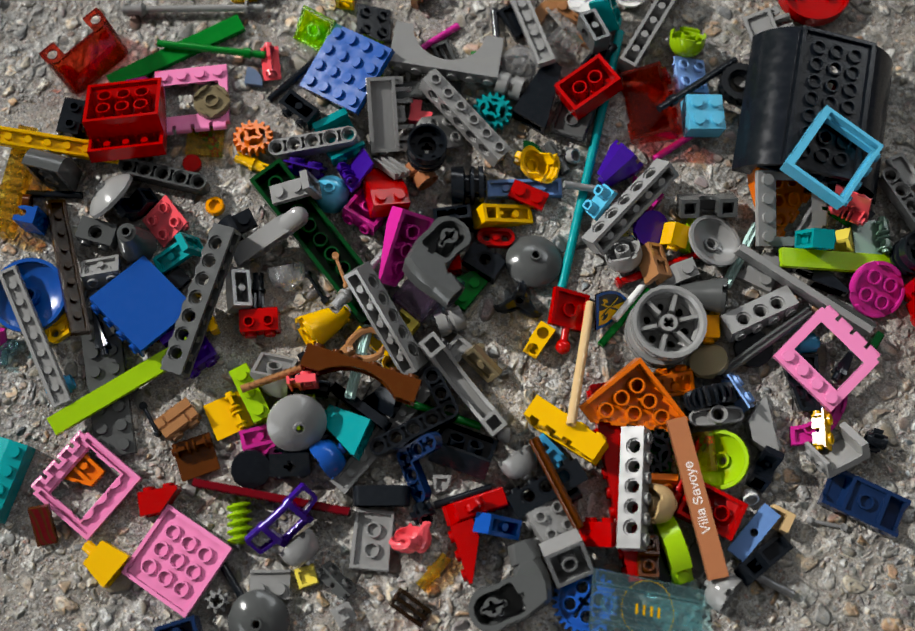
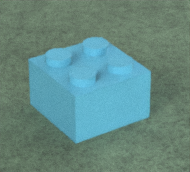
M686 94L680 102L683 137H719L725 131L726 123L722 94Z

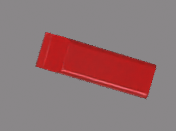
M503 487L443 506L442 511L447 526L471 518L474 519L476 511L469 514L464 506L478 497L483 498L485 505L476 510L477 512L492 513L507 508L509 505Z

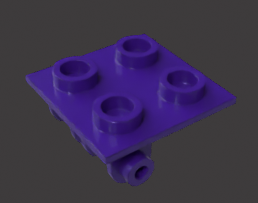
M362 147L350 165L345 162L338 163L337 171L351 193L360 187L364 177L371 172L374 162L365 148Z
M296 156L290 157V159H283L284 162L292 163L288 165V169L296 176H300L299 171L305 170L308 167L307 170L319 180L325 176V173H322V171L327 170V167H323L321 162L308 161L307 163L304 158Z

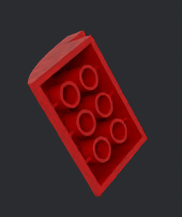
M162 77L88 85L82 123L89 138L87 153L91 163L166 155L167 120Z

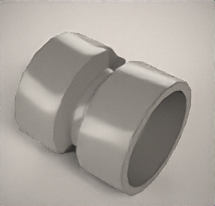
M501 71L494 93L498 92L501 96L507 94L510 99L519 101L526 79L517 75L512 77L511 73Z
M458 305L449 308L447 313L441 311L433 314L441 338L451 335L453 330L459 332L467 329L464 316Z

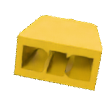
M88 540L82 546V550L89 555L83 564L103 588H110L132 556L103 540L98 545Z

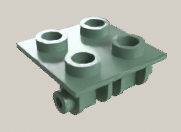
M880 216L878 220H868L863 226L851 223L855 253L889 255L892 246L889 235V221L886 219V216Z

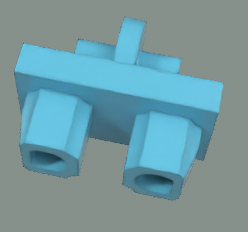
M605 183L603 185L597 184L593 190L595 194L593 199L586 200L582 205L585 209L584 211L596 221L603 215L606 209L611 207L610 204L617 195Z

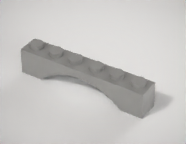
M434 331L418 343L421 350L432 364L439 369L444 379L490 437H493L508 425L464 372Z

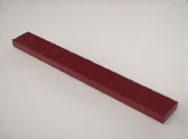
M193 478L192 485L196 488L282 504V500L287 497L286 495ZM295 498L293 501L301 508H304L309 500ZM316 502L311 510L347 517L351 515L352 510L349 507Z

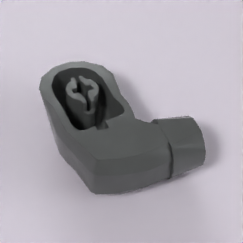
M438 217L414 242L404 260L402 271L419 290L429 295L431 299L446 309L456 302L465 289L459 280L451 272H448V269L453 260L469 245L471 241L469 228L464 222L455 217Z
M534 537L507 546L511 568H514L513 576L505 578L495 585L479 588L472 594L468 605L469 617L473 624L481 631H500L508 626L523 622L551 602L552 585L549 573L542 559L543 554Z

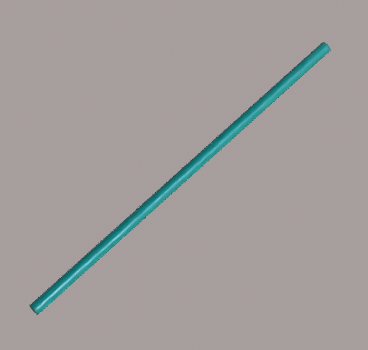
M623 30L615 31L613 43L618 48L609 58L608 62L615 72L624 37ZM609 100L601 104L597 110L581 183L590 184ZM579 190L557 285L566 289L584 213L582 205L588 196L586 191Z

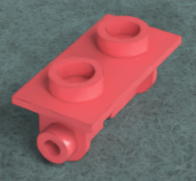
M265 42L263 48H260V51H266V59L261 58L263 81L281 80L278 46H273L271 42Z

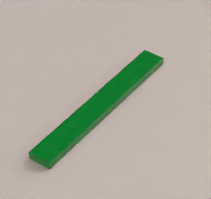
M236 14L179 42L216 46L246 32ZM164 48L106 75L109 83L126 81L127 79L142 76L148 78L154 75V71H163L201 52Z

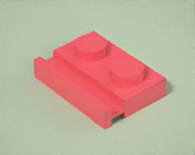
M302 371L300 375H295V378L286 376V384L291 392L294 391V388H299L300 391L319 389V380L312 371Z

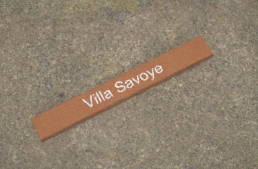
M687 417L667 420L666 425L707 580L728 577L726 562Z

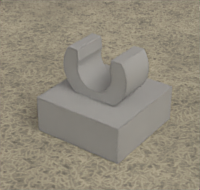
M349 600L330 610L339 628L358 619Z

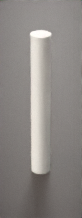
M644 280L640 282L611 317L613 321L618 322L648 285H645Z

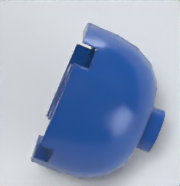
M324 439L309 447L313 457L317 459L319 466L330 479H333L343 471L346 465L344 456L346 450L340 442L336 444L332 440Z

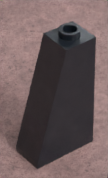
M555 61V63L541 67L512 111V118L542 135L546 131L556 94L554 84L559 82L562 67L558 62Z

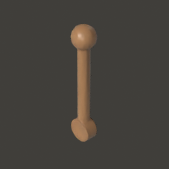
M333 252L332 259L336 261L343 280V288L346 289L348 284L343 278L344 272L339 261V253Z

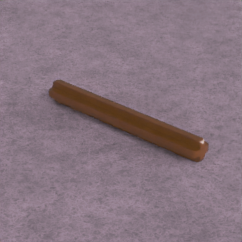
M539 437L531 439L529 443L570 523L577 530L582 528L584 524Z

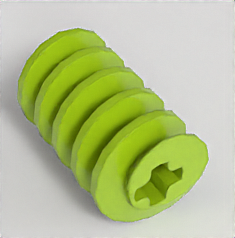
M252 502L232 503V505L226 507L227 511L232 512L227 515V519L233 520L227 523V527L233 528L227 532V535L233 536L228 539V543L233 545L246 544L245 536L248 534L247 531L253 528V526L247 525V522L252 521V518L246 515L251 513L252 510L246 509V506L251 505Z

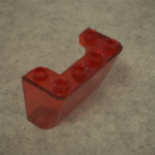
M97 7L82 18L93 32L70 51L64 54L52 42L39 53L52 73L73 94L84 92L88 85L95 83L128 54V48ZM98 16L100 22L92 24V17ZM50 51L57 52V56L54 59L47 58Z
M658 61L617 73L622 81L623 90L621 92L625 97L630 122L627 124L631 143L638 145L680 139V135L683 133L681 125L677 120L679 117L677 107H668L662 112H658L656 106L665 101L666 97L674 94V91L670 90L669 85L672 84V80L666 66L663 67L661 62Z

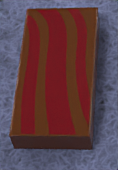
M50 504L29 507L28 514L37 546L58 543L59 538Z

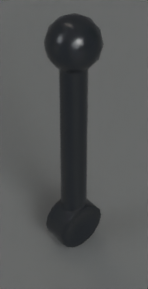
M309 270L305 271L304 276L312 283L321 297L322 304H327L329 300L323 295L313 280L311 272Z
M141 402L139 408L144 410L155 431L154 436L160 437L162 432L158 430L147 410V403Z

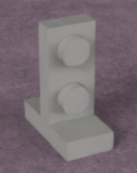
M305 169L299 171L300 178L269 186L272 204L277 206L309 196L315 201L323 199L319 180Z

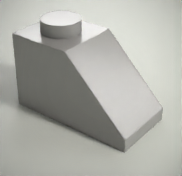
M693 257L669 266L673 276L657 286H680L682 283L696 281L700 273Z

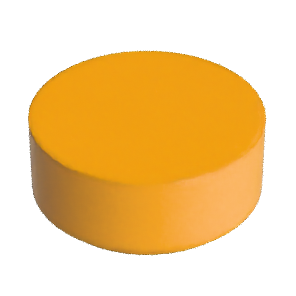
M211 197L207 200L205 208L211 216H220L225 210V204L221 198Z

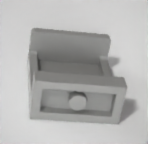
M845 421L838 424L839 434L834 436L832 451L823 447L822 451H818L808 441L804 443L806 450L804 454L809 462L812 461L818 471L824 473L829 479L871 457L869 443Z

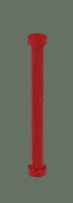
M691 252L689 254L669 260L668 264L669 266H671L674 263L693 257V259L700 260V258L695 254V252ZM641 271L622 278L617 277L614 280L617 288L620 289L623 287L622 285L642 279L643 277Z

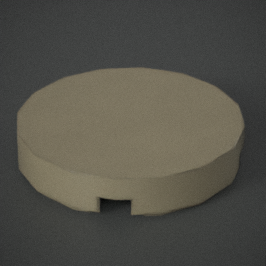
M209 84L203 86L195 93L193 104L196 112L201 117L216 119L226 114L230 108L231 101L229 93L224 87L214 84L215 86H210Z
M708 344L699 347L692 353L689 364L696 377L710 380L714 379V376H720L726 371L729 359L727 352L722 347Z

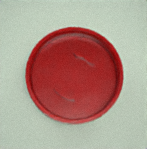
M778 0V3L784 13H790L792 20L807 26H822L836 20L843 13L850 0Z

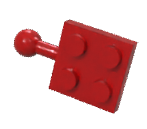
M555 286L552 291L547 324L562 328L561 338L557 341L555 348L559 354H567L571 349L568 341L569 330L581 333L586 301L590 300V295Z

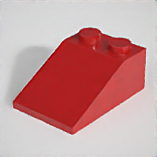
M372 168L371 172L362 180L370 218L389 217L392 206L408 210L411 202L403 179L394 180L380 169Z
M704 482L718 536L732 541L749 504ZM683 493L680 502L677 503L674 516L693 525L685 493Z

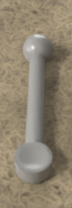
M811 516L806 519L808 524L816 523L839 528L841 531L848 530V525L845 523H830L816 520Z

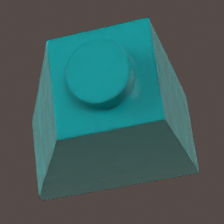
M329 404L328 408L324 410L327 417L326 428L356 460L360 461L376 425L369 418Z

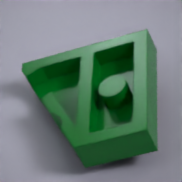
M474 270L456 277L465 289L454 304L458 305L464 312L488 284V281Z

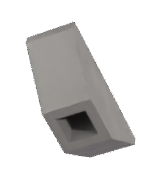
M767 397L757 402L744 422L747 440L749 444L761 452L766 445L781 452V443L779 440L777 441L775 434L777 433V426L771 417L772 405L768 402Z

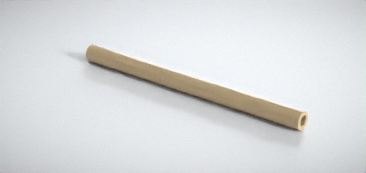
M586 301L566 420V425L569 427H575L577 422L595 302Z

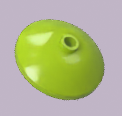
M721 429L709 431L714 433L715 445H710L704 452L701 447L697 457L703 481L719 490L734 487L742 481L749 469L750 456L745 442L733 432ZM707 432L703 434L700 438H705L706 436L710 437V435ZM723 457L726 458L725 464L721 463V459Z

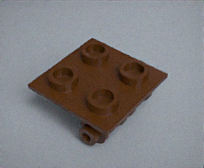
M210 432L172 445L171 453L173 457L175 456L182 482L221 469Z

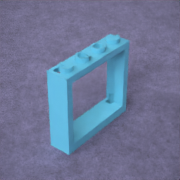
M826 105L817 114L780 167V170L831 207L838 210L842 206L846 207L853 199L851 194L863 184L861 179L867 177L871 172L872 168L870 166L873 162L876 163L881 157L880 151L884 145ZM823 123H826L868 153L840 196L795 164Z

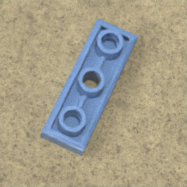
M764 503L728 546L727 550L738 560L744 562L781 515ZM751 529L756 530L757 534L755 537L750 534Z

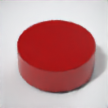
M190 154L183 159L182 165L185 170L196 173L201 170L202 162L197 155Z
M478 497L466 504L464 508L470 514L484 506L485 502L482 497Z

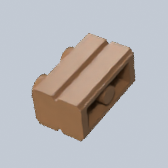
M185 397L154 420V423L168 441H178L184 436L183 432L188 428L193 429L200 424L199 420L202 419V416L190 400Z

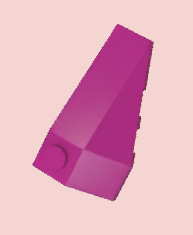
M396 206L391 207L386 223L378 277L381 283L393 287L397 286L404 275L402 268L406 256L418 237L431 226L434 221L433 218Z

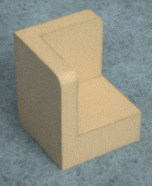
M776 504L770 505L773 510L781 515L771 529L780 532L782 535L787 534L796 515Z

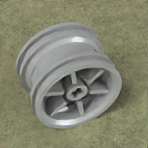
M661 285L650 289L642 295L626 318L624 335L629 350L636 358H642L645 364L653 367H671L680 363L699 347L705 337L708 323L705 309L694 294L680 286ZM658 304L663 306V311L657 308ZM676 310H680L682 312L681 317H677L675 315ZM645 317L649 318V324L644 323L643 319ZM669 322L670 326L665 327L664 323ZM683 328L687 329V330H688V334H687V335H684V334L681 332V329H683ZM649 336L655 340L654 343L649 341ZM673 342L674 348H669L667 343Z

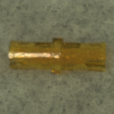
M442 552L437 560L427 567L428 570L416 584L426 591L436 578L439 579L440 573L452 560Z

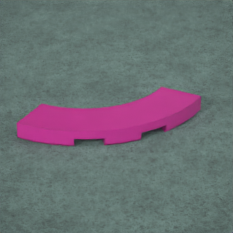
M848 395L829 412L833 418L831 431L836 427L845 412ZM811 421L799 426H790V447L803 446L807 441L813 443L812 433L819 432V429L813 430Z

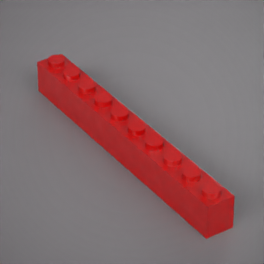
M606 382L590 385L588 391H586V398L588 399ZM599 421V423H595L596 429H593V432H599L604 435L609 446L600 459L603 462L601 475L603 480L606 479L607 482L605 495L607 499H610L611 503L609 515L614 517V521H617L622 426L610 425L611 423ZM638 504L632 507V513L638 510ZM637 524L633 525L631 529L632 534L637 531ZM616 548L618 559H622L623 567L620 570L621 574H623L621 575L622 579H626V584L645 581L646 579L636 578L637 551H622Z

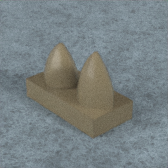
M475 343L461 356L487 383L498 377L503 371L498 366L497 360L490 358L486 354L485 343Z

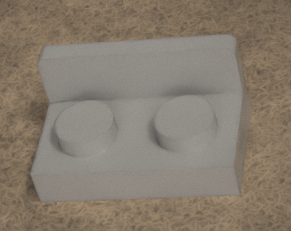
M119 254L81 261V279L87 290L103 287L121 273V258Z

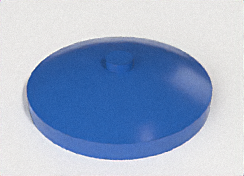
M38 258L20 259L9 264L3 270L13 265L18 266L44 330L49 328L59 320L65 311L57 268L48 261ZM0 280V323L14 332L22 333Z

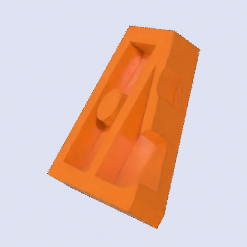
M86 453L64 479L94 487L107 471Z

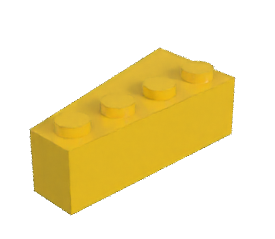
M539 395L535 396L524 412L531 427L544 433L547 437L595 466L609 447L606 437L599 432L594 433L586 424L577 421L575 427L567 426V413L561 411Z

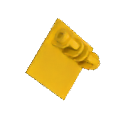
M238 390L235 392L228 391L224 397L203 406L217 441L254 425Z

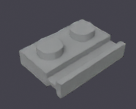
M291 569L250 570L249 591L256 589L273 592L282 600H291Z

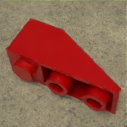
M473 518L451 525V531H448L451 543L455 542L457 550L454 551L457 562H462L464 568L460 570L464 582L468 581L469 585L473 583L479 543L478 533L473 532Z

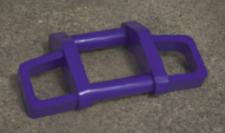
M300 483L282 500L283 503L265 521L262 520L245 536L246 544L259 554L264 553L275 544L286 547L290 543L289 541L307 523L310 524L314 520L309 511L318 500L316 494L304 483ZM302 491H306L311 496V499L302 509L293 500ZM290 509L300 520L284 535L279 534L270 526ZM261 531L271 538L262 546H257L251 541Z

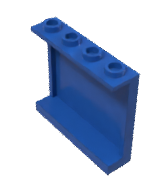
M143 255L89 297L91 302L90 308L96 315L100 313L104 317V323L109 328L113 327L116 330V335L122 341L126 340L130 344L129 348L134 354L139 353L144 357L146 349L175 327V322L180 316L182 303L186 300V297Z

